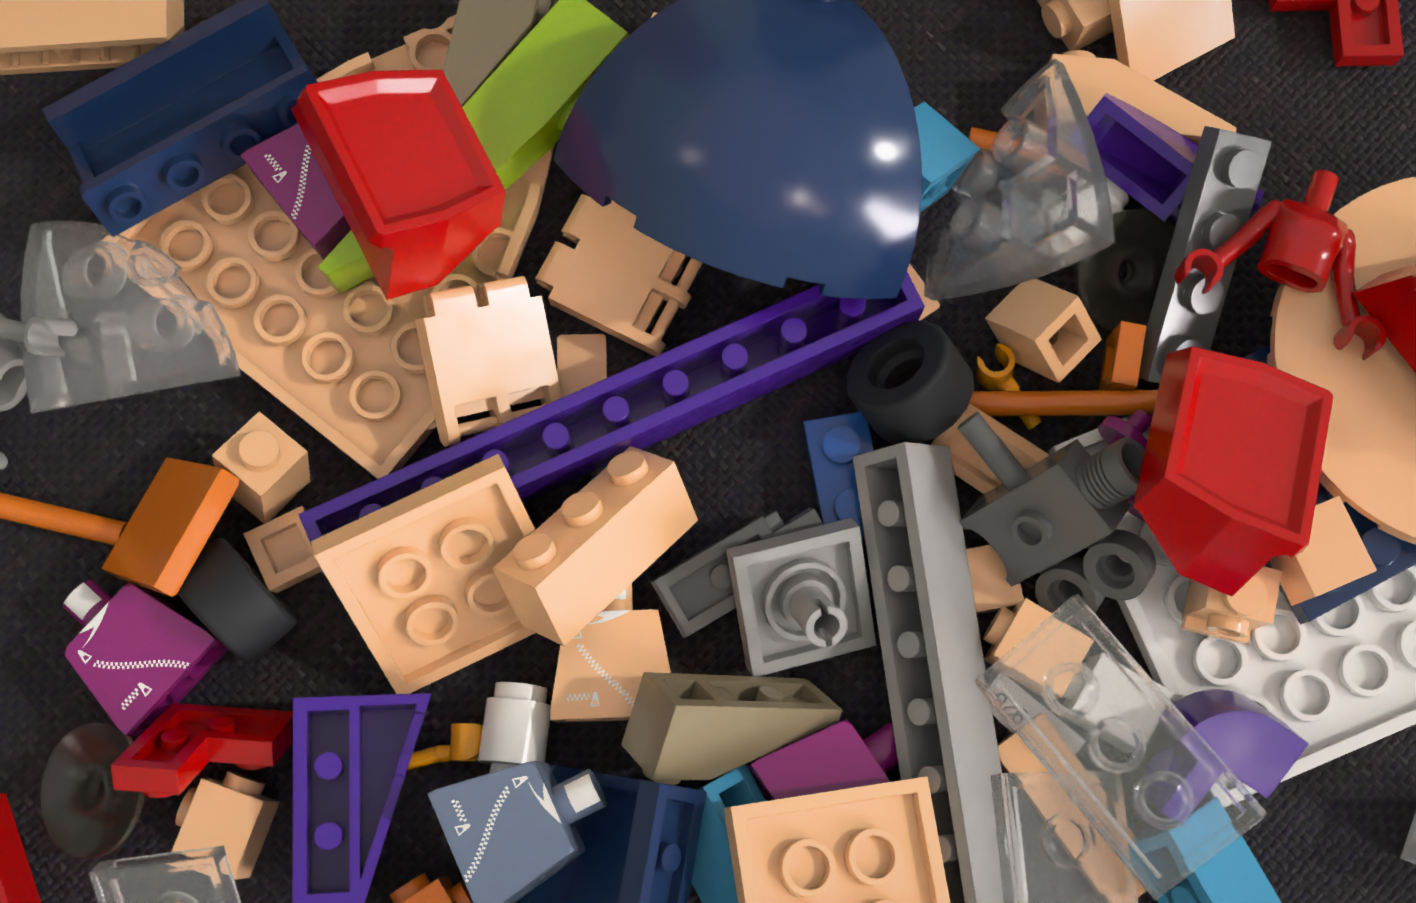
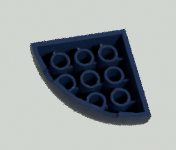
M679 0L638 27L600 65L575 102L563 127L553 159L577 186L602 207L611 204L613 200L637 216L633 228L704 264L771 286L783 288L786 278L789 277L820 283L819 289L821 295L857 299L897 298L908 270L916 241L922 193V161L913 102L899 61L888 40L877 24L854 0Z

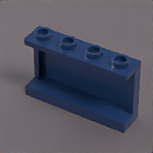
M242 0L44 107L42 110L48 124L68 148L83 182L79 187L83 200L110 235L114 237L245 165V161L240 156L243 152L298 123L291 108L298 103V96L306 85L318 82L287 35L268 0Z
M548 764L557 784L585 771ZM593 772L602 788L607 806L575 822L586 851L522 897L518 902L688 903L707 791Z

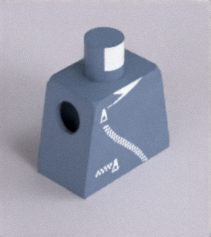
M540 761L526 762L427 793L473 903H516L586 851L575 822L607 806L602 788L591 769H587L557 784L549 765Z

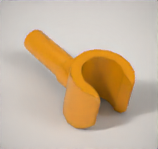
M1000 343L995 345V356L998 362L1005 368L1002 371L994 372L989 370L985 366L984 361L979 356L977 357L976 378L981 386L989 390L1020 391L1019 385L1012 377L1015 356L1009 347ZM1019 416L1028 430L1042 422L1039 416Z
M472 723L451 724L450 745H437L413 752L408 770L438 762L478 761L483 725Z

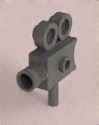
M979 412L969 416L957 427L1002 483L980 496L959 523L964 529H970L978 533L993 547L1005 565L1007 571V578L1005 580L1011 587L1039 573L1040 577L1035 585V594L1039 605L1073 625L1082 624L1090 620L1102 604L1105 596L1114 600H1130L1136 598L1144 591L1156 570L1155 555L1151 547L1141 537L1126 530L1116 529L1131 507L1126 499L1136 494L1145 449L1141 444L1132 438L1124 437L1091 456L1079 440L1076 439L1025 470ZM1085 548L1088 549L1084 559L1072 556ZM1118 556L1124 558V559L1127 560L1129 563L1124 562V561L1121 560Z

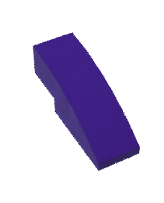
M1106 93L1065 145L1165 222L1170 216L1177 222L1199 145L1136 107ZM1259 188L1250 216L1260 207L1264 192Z

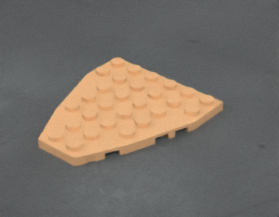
M456 15L447 18L437 28H423L404 36L405 45L372 59L367 52L346 61L316 80L317 82L370 71L443 70ZM555 145L506 190L501 226L483 240L452 272L436 286L386 300L375 276L341 294L334 289L318 268L323 259L257 180L247 164L114 237L111 236L96 254L372 476L379 479L400 470L437 427L415 325L416 319L427 318L423 295L472 286L479 308L477 284L513 278L539 213Z

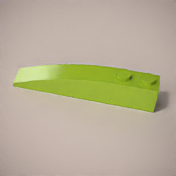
M558 0L462 106L505 190L560 139L563 127L575 102L588 81L604 60L628 37L626 30L587 0ZM352 230L348 232L318 266L330 285L340 294L374 277Z

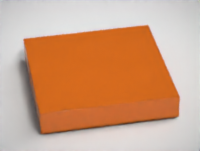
M166 457L101 569L121 580L173 597L178 593L240 483L238 482L240 479L220 467Z

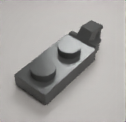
M807 508L785 522L782 521L775 510L764 517L759 516L652 579L650 582L682 637L685 638L736 608L726 549L824 524L814 508Z

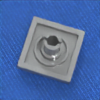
M852 518L726 549L746 668L752 676L759 677L876 646L860 526Z

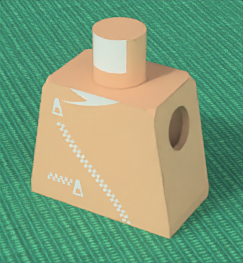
M632 583L565 646L560 645L550 708L551 721L566 723L629 720L643 673H671L659 611L652 609L633 610Z

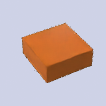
M1121 321L1107 337L1098 390H1134L1137 387L1146 325Z

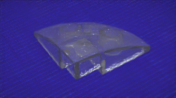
M1054 58L1040 69L1002 107L1001 112L1007 118V122L1000 129L988 149L980 148L952 186L953 190L960 196V201L952 217L950 229L937 228L934 232L925 275V297L935 301L1009 287L1045 276L1077 263L1115 243L1110 197L1094 134L1064 64Z
M48 221L31 224L22 275L21 322L27 323L34 316L71 319L78 327L75 336L58 335L59 345L66 352L64 357L34 355L27 351L24 342H22L24 374L31 414L134 397L241 376L228 333L214 306L210 302L199 300L191 288L178 275V272L182 269L181 266L167 254L143 240L133 241L119 234L112 237L103 224L83 221Z

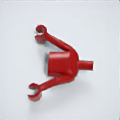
M1317 170L1313 173L1303 202L1290 199L1282 201L1275 199L1268 202L1239 231L1216 250H1194L1174 272L1175 282L1181 284L1191 268L1199 270L1205 278L1202 294H1206L1221 279L1224 268L1250 249L1268 229L1267 241L1257 268L1261 274L1269 279L1299 291L1319 293L1326 288L1332 268V283L1343 326L1333 338L1335 348L1342 350L1349 344L1354 334H1356L1364 342L1365 348L1362 359L1365 361L1379 351L1386 342L1387 333L1383 324L1373 316H1361L1358 300L1353 295V292L1356 291L1354 277L1355 235L1351 229L1347 228L1345 222L1328 212L1339 178L1336 174L1327 170Z

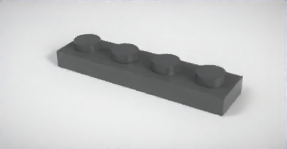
M1204 126L1147 323L1139 378L1160 383L1166 354L1188 347L1210 350L1237 259L1224 268L1221 279L1206 294H1202L1205 278L1199 270L1191 268L1181 284L1175 282L1174 272L1191 252L1197 249L1216 250L1249 220L1272 141Z

